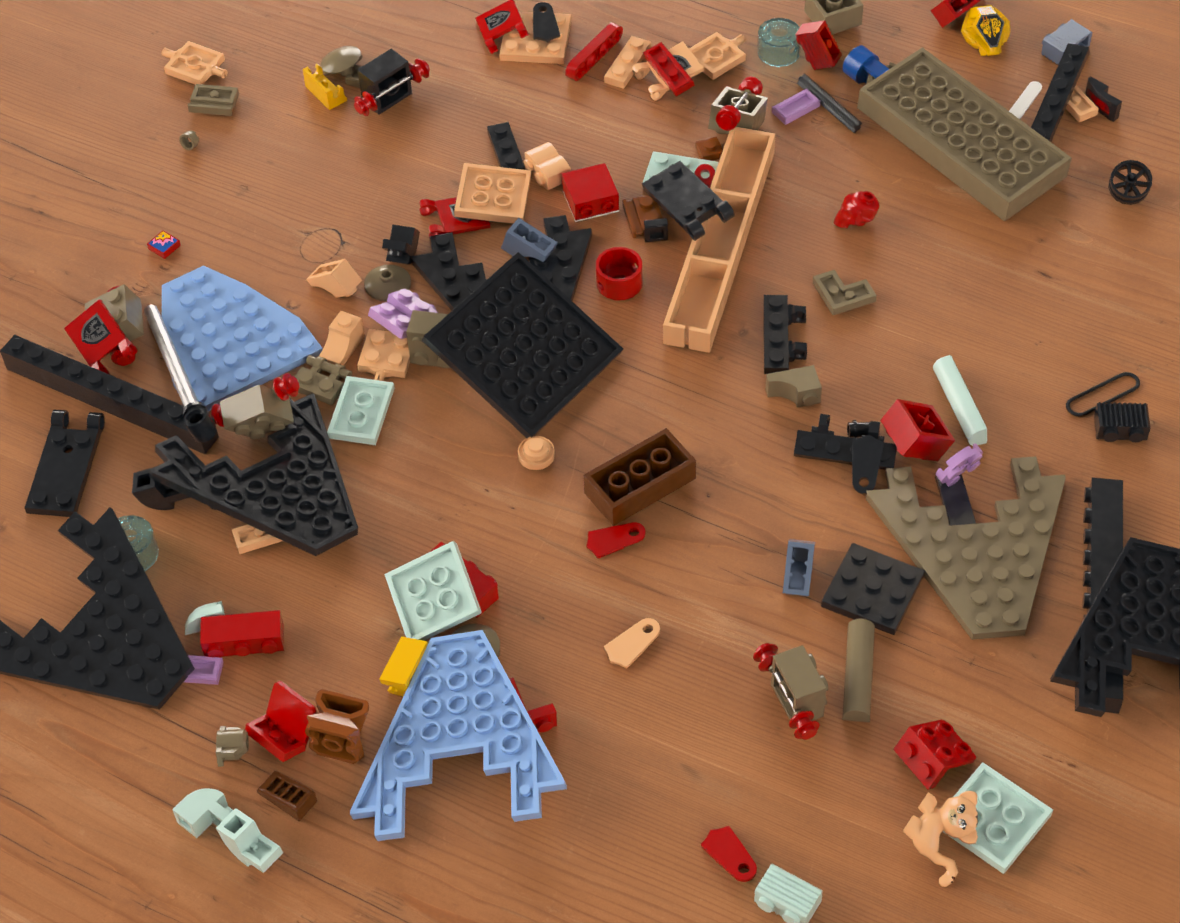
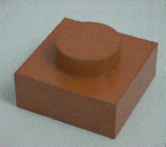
M717 137L699 140L695 143L700 159L713 161L721 158L723 149Z

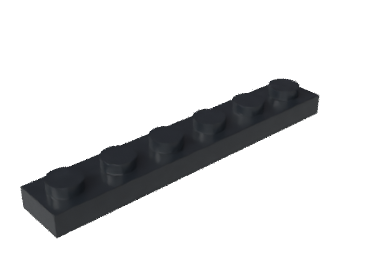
M1071 43L1067 44L1031 126L1032 129L1050 142L1089 56V47Z

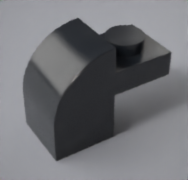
M392 224L390 240L383 239L382 248L387 251L386 261L410 265L412 263L411 256H415L420 231L413 227Z
M152 468L133 473L132 494L146 507L156 510H172L176 501L191 498L152 480L149 477V470Z

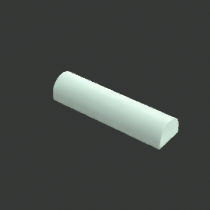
M948 355L938 359L933 365V370L969 444L972 446L975 443L977 445L986 444L987 427L952 356Z

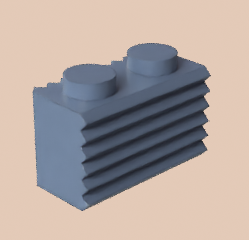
M1071 19L1070 22L1061 24L1056 31L1044 37L1041 53L1059 65L1067 44L1071 43L1088 47L1090 46L1092 32Z

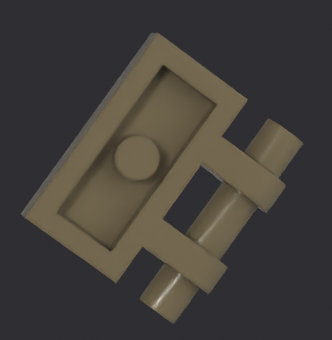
M309 355L306 359V364L311 365L312 368L301 367L294 376L299 382L298 392L306 396L313 393L316 400L333 405L344 385L340 379L352 376V371L345 369L344 365L329 363L323 357ZM324 370V371L329 372V373H331V374H330V376L328 377V376H325V375H323V374H321V373H322V371Z

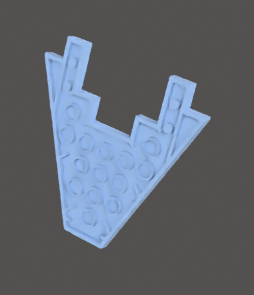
M483 630L430 639L350 810V816L353 820L375 817L374 836L377 841L405 837L406 788L432 784L433 759L483 752V771L486 776L511 772V817L514 822L542 818L541 793L567 789L565 780Z

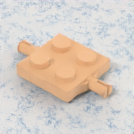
M716 32L689 48L703 66L704 71L702 72L712 80L746 60V54L737 47L746 41L742 34L734 39H728Z
M190 41L177 51L165 47L161 53L163 57L170 58V61L164 67L165 74L195 85L204 84L212 75L224 79L228 73L226 69L219 67L225 61L223 53Z
M369 329L357 364L358 371L375 375L374 380L384 381L385 377L393 376L405 378L410 364L407 338L400 339L390 331Z

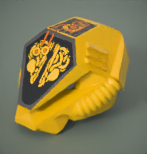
M992 5L970 8L965 16L961 33L969 45L975 49L979 48L981 56L999 55L1001 53V46L1004 42H1007L1011 32L1010 21Z

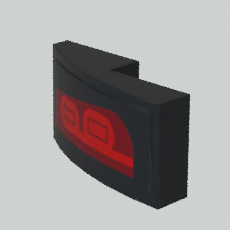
M1090 76L1087 81L1085 95L1099 108L1098 112L1112 122L1116 121L1119 118L1122 101L1108 94L1109 86Z

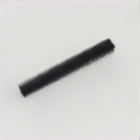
M804 73L802 77L799 76L797 84L804 90L808 89L820 100V104L849 130L856 133L861 128L862 122L839 104V102L835 101L832 96L809 78L808 75Z

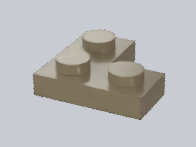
M835 270L813 276V284L832 315L876 302L877 295L867 279L844 286Z

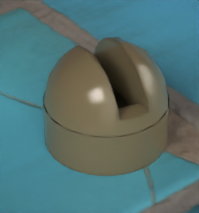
M186 131L179 138L180 144L186 150H192L199 143V136L197 137L195 131Z

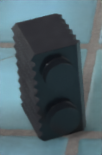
M1097 403L1094 414L1096 439H1104L1107 442L1130 440L1135 443L1147 440L1151 428L1148 404Z

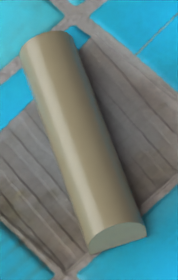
M855 619L848 624L842 720L870 722L875 625L866 619Z

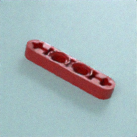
M613 22L609 23L568 63L565 75L574 81H579L619 42L623 34V27Z

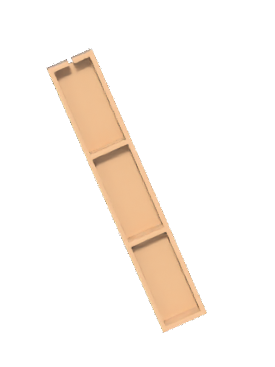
M735 127L729 131L710 189L721 200H726L730 204L735 217L724 223L719 216L714 215L701 223L705 235L696 241L692 239L663 324V344L682 348L686 344L689 345V349L710 353L775 153V133Z

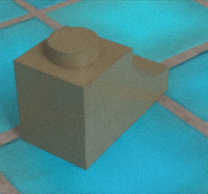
M814 365L766 374L765 390L768 397L787 398L793 401L797 407L821 403L822 386Z

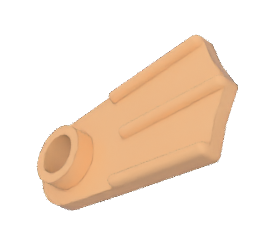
M651 618L642 619L606 644L604 649L608 654L610 663L627 669L659 636V623ZM646 629H652V630H653V631L650 632V633H645V632H644Z

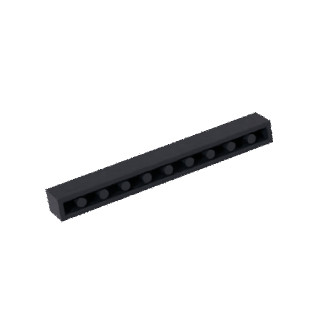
M15 334L0 350L7 370L169 439L177 435L187 447L200 453L206 454L219 438L218 432H216V435L211 440L204 443L196 442L184 424L182 416L183 405Z
M1092 477L1090 487H1085L1084 502L1088 503V508L1084 509L1083 523H1088V529H1084L1083 544H1088L1087 550H1084L1083 565H1087V571H1084L1083 587H1087V593L1083 594L1082 608L1087 609V612L1123 550V480ZM1106 671V712L1119 714L1123 703V675Z

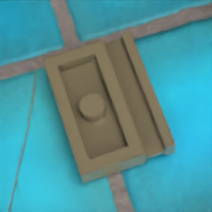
M196 84L190 98L191 102L190 104L188 103V110L193 113L232 116V109L236 105L239 90L236 87Z

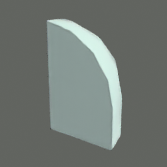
M222 601L205 604L196 608L188 616L185 624V635L201 631V617L225 615Z

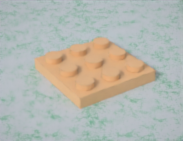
M519 11L529 35L521 39L517 29L503 35L500 61L564 64L571 26V14L554 13L560 37L546 42L533 39V12Z
M464 163L454 217L513 224L518 218L524 220L531 171Z

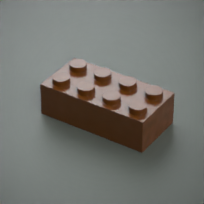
M665 428L584 474V493L611 525L615 526L695 480L696 460L673 434Z

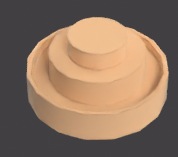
M542 436L528 437L518 447L519 462L531 470H541L548 467L555 457L552 442Z

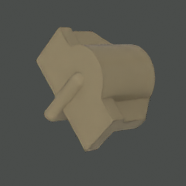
M220 726V730L217 731L216 757L218 767H223L225 760H238L248 751L249 737L245 729Z

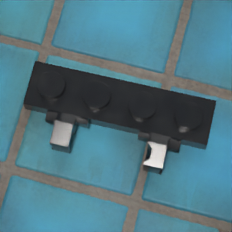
M764 295V374L789 370V362L807 359V343H792V341H788V325H791V323H806V306L788 304V295Z
M820 414L818 427L812 426L811 432L797 431L794 456L852 465V440L856 438L834 435V431H829L830 415ZM870 421L868 435L884 442L885 436H879L880 422ZM884 442L879 469L894 468L897 452L895 444Z

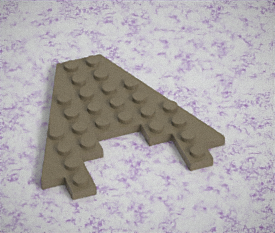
M1036 456L1011 458L1010 466L1018 499L995 502L998 522L949 526L945 505L919 507L911 467L886 468L885 476L888 489L866 491L868 503L917 568L925 570L924 577L972 640L1025 635L1066 478L1065 475L1041 476Z

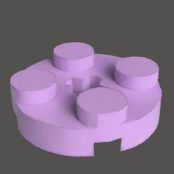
M976 443L973 444L972 449L970 446H967L946 461L948 467L944 471L939 468L935 475L941 483H946L950 487L960 479V474L966 470L971 472L981 464L979 460L983 457V451Z

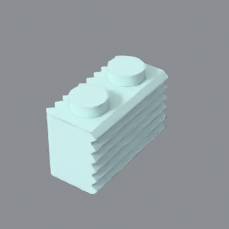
M771 864L755 889L754 901L763 911L779 914L786 923H808L822 901L823 890Z

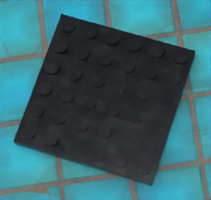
M519 252L426 333L421 340L526 438H532L543 429L623 351V348Z

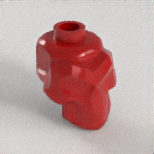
M858 191L848 194L834 218V224L846 229L849 225H865L875 218L880 207L878 199L869 191Z

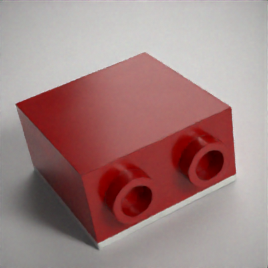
M605 163L562 173V191L575 222L619 212V193Z

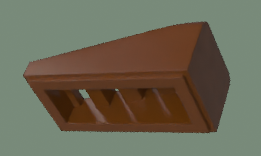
M274 771L257 789L259 795L298 821L317 802L315 792L277 771ZM275 781H278L279 784L272 791H269L268 789ZM283 786L286 787V789L279 796L276 795ZM291 791L294 792L287 800L284 799ZM298 796H300L301 798L298 800L296 804H294V800Z

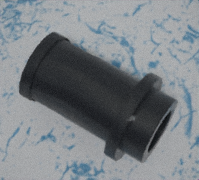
M856 420L848 422V437L857 438L862 437V435H868L870 422H857Z

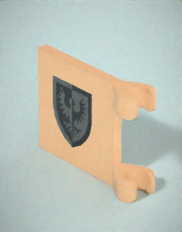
M684 42L668 49L691 78L704 71L703 66ZM648 61L633 65L632 68L637 79H643L651 71L660 84H653L648 88L652 100H659L670 90Z

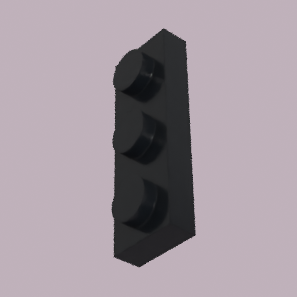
M509 122L487 126V132L499 167L525 170Z

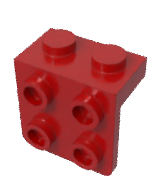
M278 681L273 685L266 714L247 723L245 730L248 732V736L280 761L285 762L306 750L309 736L305 733L308 725L307 715L316 714L317 711L315 706L282 681Z
M942 719L909 726L893 749L927 790L935 788L948 769L971 764L976 760V755L972 752L971 747L958 736L951 724Z

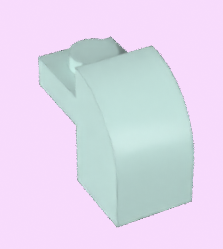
M210 788L199 789L188 794L172 809L177 823L196 838L212 823L218 826L233 811L228 807L224 793Z
M236 808L216 827L228 849L248 867L252 865L264 873L283 854L279 845L261 834L253 819Z

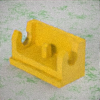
M319 64L315 65L316 72L314 74H311L312 72L309 67L302 69L305 87L327 109L331 110L347 101L344 89L340 85L336 87L325 77Z
M401 636L379 678L382 684L389 686L387 690L389 693L404 696L428 645L427 641Z

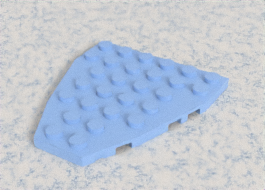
M201 266L162 285V319L198 402L205 404L208 411L212 409L214 404H220V401L259 384L262 385L305 364L309 355L317 357L323 350L299 317L248 285L206 266Z

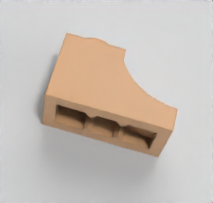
M346 259L322 264L306 279L312 287L323 288L333 294L335 298L353 295L357 291L356 286L362 281Z
M340 311L329 326L328 338L319 356L334 365L336 363L345 365L365 337L362 318Z

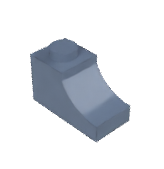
M518 218L506 232L501 249L512 256L519 252L523 257H533L544 262L556 248L558 242Z
M789 539L783 593L809 596L815 542Z

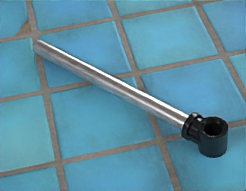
M148 305L144 309V313L184 405L182 411L184 424L196 442H207L216 435L217 428L205 404L198 402L157 306Z

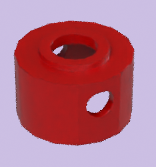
M613 247L603 251L596 260V285L600 294L612 300H627L640 292L643 286L642 259L637 252L626 247Z

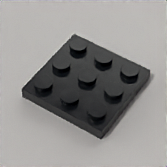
M852 543L821 601V607L853 620H869L875 625L876 629L895 635L924 577L925 570Z

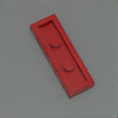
M662 42L643 52L644 58L675 96L695 86L691 77Z

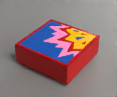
M163 230L149 241L147 246L150 251L166 259L181 244L180 240Z

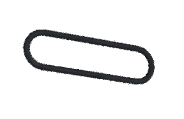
M1120 373L1070 398L1066 403V409L1074 416L1087 415L1095 411L1096 406L1085 412L1077 413L1071 410L1070 403L1122 376L1133 377L1136 380V385L1133 388L1105 401L1106 403L1113 402L1138 389L1140 380L1133 373Z

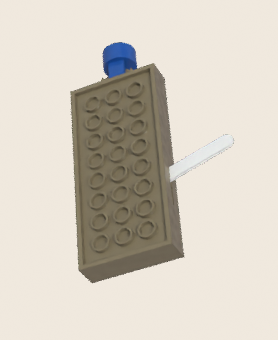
M863 45L853 48L845 57L842 68L843 72L855 82L867 84L859 91L857 108L1003 221L1011 218L1067 177L1072 158L1020 120L1041 92V83L1036 81L1029 83L1008 111L923 47L898 64L890 62L889 65H883L879 62V57Z

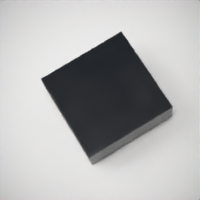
M667 218L644 221L645 242L668 240Z

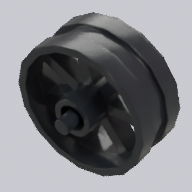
M1127 160L1115 166L1109 178L1108 188L1110 194L1116 201L1122 204L1133 205L1140 203L1146 198L1152 186L1151 171L1145 164L1139 161ZM1127 169V176H1124L1119 171ZM1131 169H1135L1139 172L1137 174L1132 173ZM1143 175L1147 182L1137 180ZM1116 176L1124 182L1114 184L1113 178ZM1136 186L1147 187V188H1146V190L1141 194V193L1139 192V190L1137 189ZM1123 187L1125 190L1124 194L1120 193L1117 189ZM1132 191H1133L1134 194L1136 195V196H1127L1128 192H1132Z

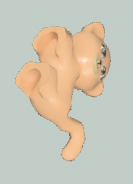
M965 791L957 797L948 798L940 808L936 807L937 800L935 796L928 792L918 807L923 815L920 818L913 815L903 829V833L912 839L914 846L920 854L928 857L935 864L946 868L945 874L939 878V884L942 887H947L954 882L958 869L955 860L938 852L940 834L944 831L953 838H959L963 843L976 844L978 839L976 831L978 825V811L976 808L978 795L976 792Z

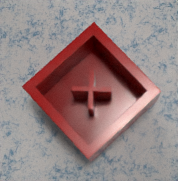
M897 399L880 420L886 429V433L897 446V451L904 457L938 462L955 442V439L933 405Z

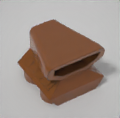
M325 689L319 690L315 698L319 713L307 715L308 725L305 733L311 738L309 748L320 756L351 764L358 762L365 757L360 733L369 711L368 701Z

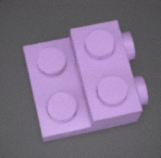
M401 289L388 294L387 302L370 307L368 316L398 338L404 339L407 338L406 331L413 310L438 312L434 305L422 301L417 293Z

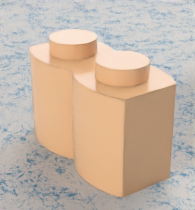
M549 142L525 152V160L523 161L525 169L530 170L535 176L538 185L543 186L546 190L561 185L562 173L571 171L567 161L558 154L557 150Z

